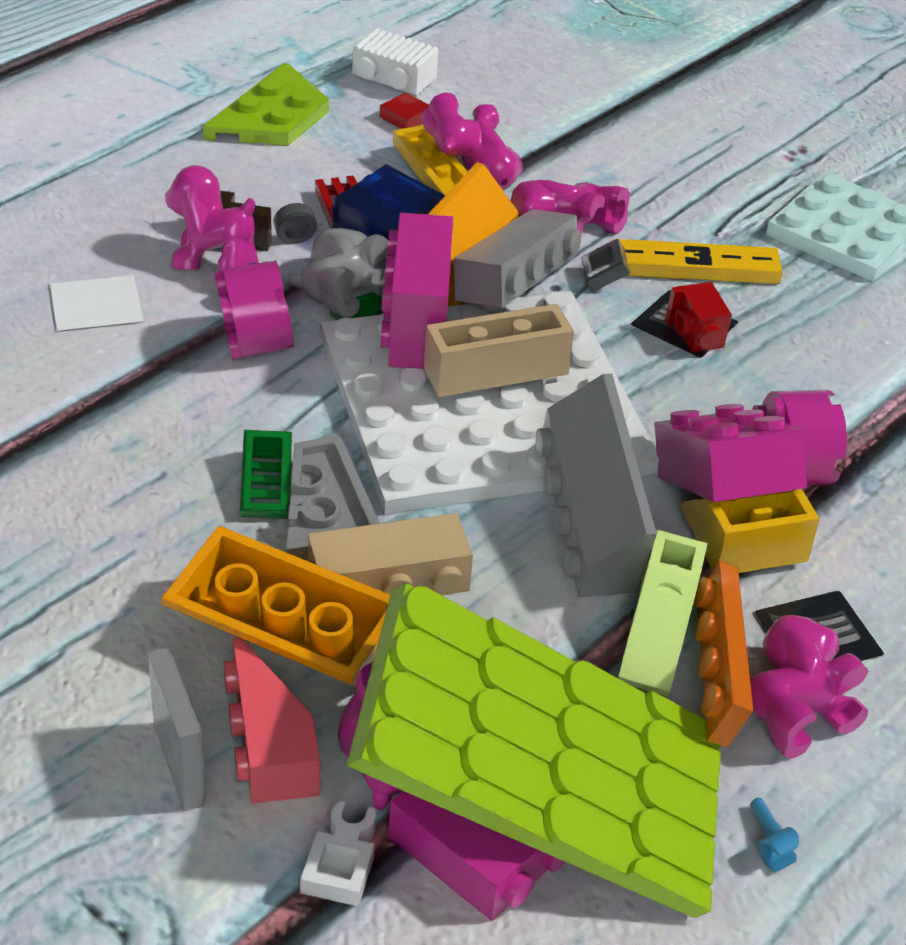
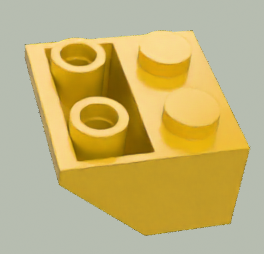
M802 489L712 502L702 498L682 501L681 510L697 541L708 543L705 557L712 570H714L719 561L738 567L739 573L809 561L820 518Z

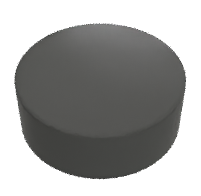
M291 203L283 206L276 212L273 219L276 234L285 243L296 244L307 241L314 235L317 229V222L312 209L302 203Z

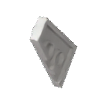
M341 435L294 443L286 553L308 561V533L380 524Z

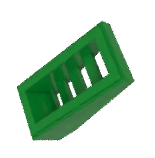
M244 430L240 517L288 519L291 487L292 432ZM252 458L281 459V463L252 461ZM252 471L281 472V476L252 475ZM251 485L280 486V490L251 489ZM251 498L280 499V504L251 503L250 500Z

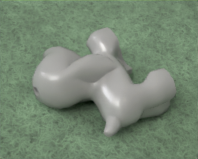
M325 229L316 236L311 251L313 261L301 273L289 276L288 282L292 286L303 288L310 297L325 303L331 311L345 318L352 317L358 312L360 307L359 300L352 297V291L365 288L383 297L385 269L376 268V266L387 258L389 241L378 234L367 237L362 232L351 229Z

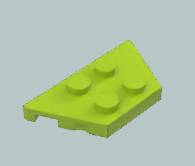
M284 62L203 125L204 139L216 141L219 133L239 134L240 143H267L269 145L289 146L329 113V99L290 64Z

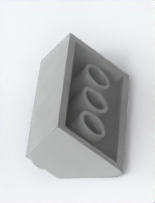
M602 374L547 408L543 428H538L536 431L537 454L540 458L545 457L547 464L545 470L546 492L548 496L555 497L557 505L554 511L555 530L558 536H564L566 543L564 551L565 572L568 578L574 577L578 597L637 593L657 535L613 374Z

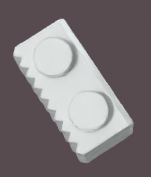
M377 27L353 47L352 74L356 77L415 96L422 93V90H425L426 86L428 87L430 83L432 84V81L437 77L438 48L436 46L431 47L430 44L425 46L423 41L418 43L417 40L412 41L410 37L405 39L404 36L399 37L397 33L393 35L391 32L386 33L385 30L380 31Z

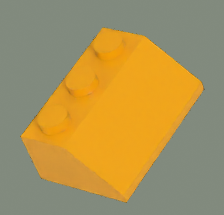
M477 162L428 214L453 216L448 306L467 303L455 300L454 258L518 218L517 209L484 164Z

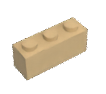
M558 304L426 325L424 371L438 397L568 375L574 330Z
M458 513L308 533V562L391 595L393 589L404 583H408L413 587L425 586L440 595L470 591L473 554Z

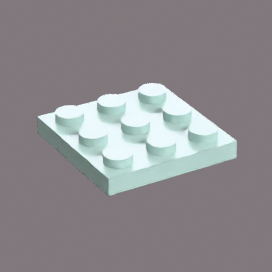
M824 172L768 221L766 235L874 282L906 250V203H899L881 195L874 189L863 188L851 183L841 175Z

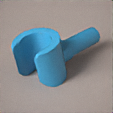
M755 798L750 803V806L767 837L759 841V853L765 865L770 870L777 872L797 861L796 853L793 850L798 847L799 835L792 827L782 829L780 824L774 819L762 798Z

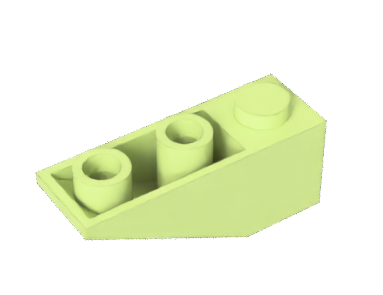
M657 529V535L638 595L618 679L635 688L646 691L652 690L660 695L669 697L708 543Z

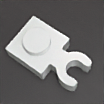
M337 801L331 810V834L320 831L316 832L300 879V893L359 907L374 859L375 844L369 841L375 832L376 812L375 808L368 807L362 821L349 823L344 820L345 802Z

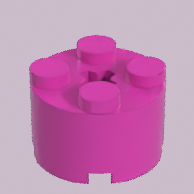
M277 260L214 272L232 360L294 347L288 306L285 302L284 288Z
M831 390L769 392L762 405H754L752 410L764 411V417L782 416L785 419V423L803 428L807 485L835 483L842 472H833L836 459H845L847 450V429L841 404L832 405L829 399L835 396V394Z

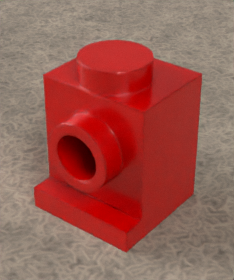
M705 282L672 287L665 317L667 325H675L678 335L683 336L692 352L724 348L732 314L713 283Z

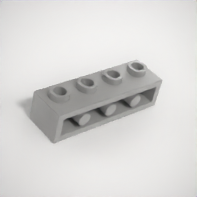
M531 209L455 257V300L479 304L481 309L488 311L505 308L512 300L523 295L529 288L543 281L546 276L561 268L563 264L577 255L581 243V234L577 230V215Z

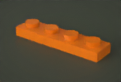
M719 561L708 578L703 577L699 581L693 605L697 607L698 614L695 638L696 641L700 642L701 659L698 666V675L703 679L704 696L701 703V714L706 718L707 741L728 747L752 714L753 702L738 567Z

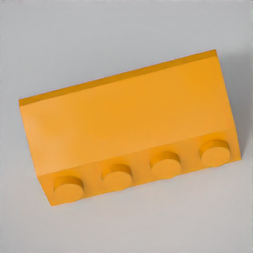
M218 525L165 592L161 600L164 606L354 686L356 685V677L362 667L374 660L390 594Z

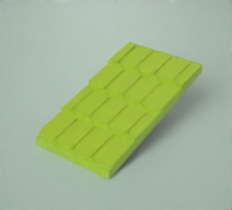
M404 583L393 589L389 598L346 766L692 918L711 912L712 889H710V886L713 885L715 841H713V838L716 837L718 795H716V792L719 789L721 756L719 748H721V745L707 741L706 720L652 690L644 693L587 661L575 662L495 617L486 620L425 586L413 587L408 583Z

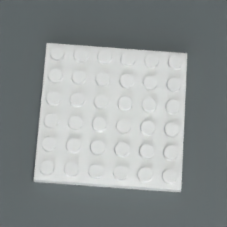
M572 291L517 297L508 303L505 308L495 311L483 310L479 307V304L474 303L448 306L447 321L558 304L573 328L574 336L568 375L444 397L437 396L424 369L388 367L389 348L380 347L384 313L375 316L341 318L334 321L320 322V337L384 515L546 491L545 470L547 464L545 457L540 458L537 454L536 431L538 428H543L547 408L602 374H613L640 475L658 474L659 459L656 449Z

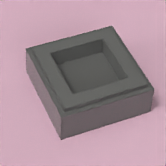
M618 239L581 257L586 283L592 292L630 274L625 249Z

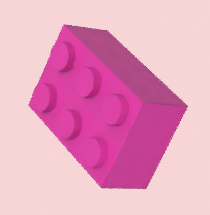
M400 213L398 230L389 231L388 256L386 258L385 283L383 285L382 311H384L380 342L381 348H389L388 367L424 369L426 325L447 321L453 216Z
M724 404L715 407V414L699 416L698 410H681L671 412V420L654 422L656 453L659 459L658 478L707 500L719 502L807 488L804 429L785 423V419L782 416L764 417V411L744 410V405Z

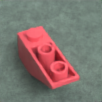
M233 638V660L223 661L226 694L237 693L238 701L236 703H229L231 736H242L243 746L234 747L237 782L248 781L251 804L320 796V756L313 715L242 638Z

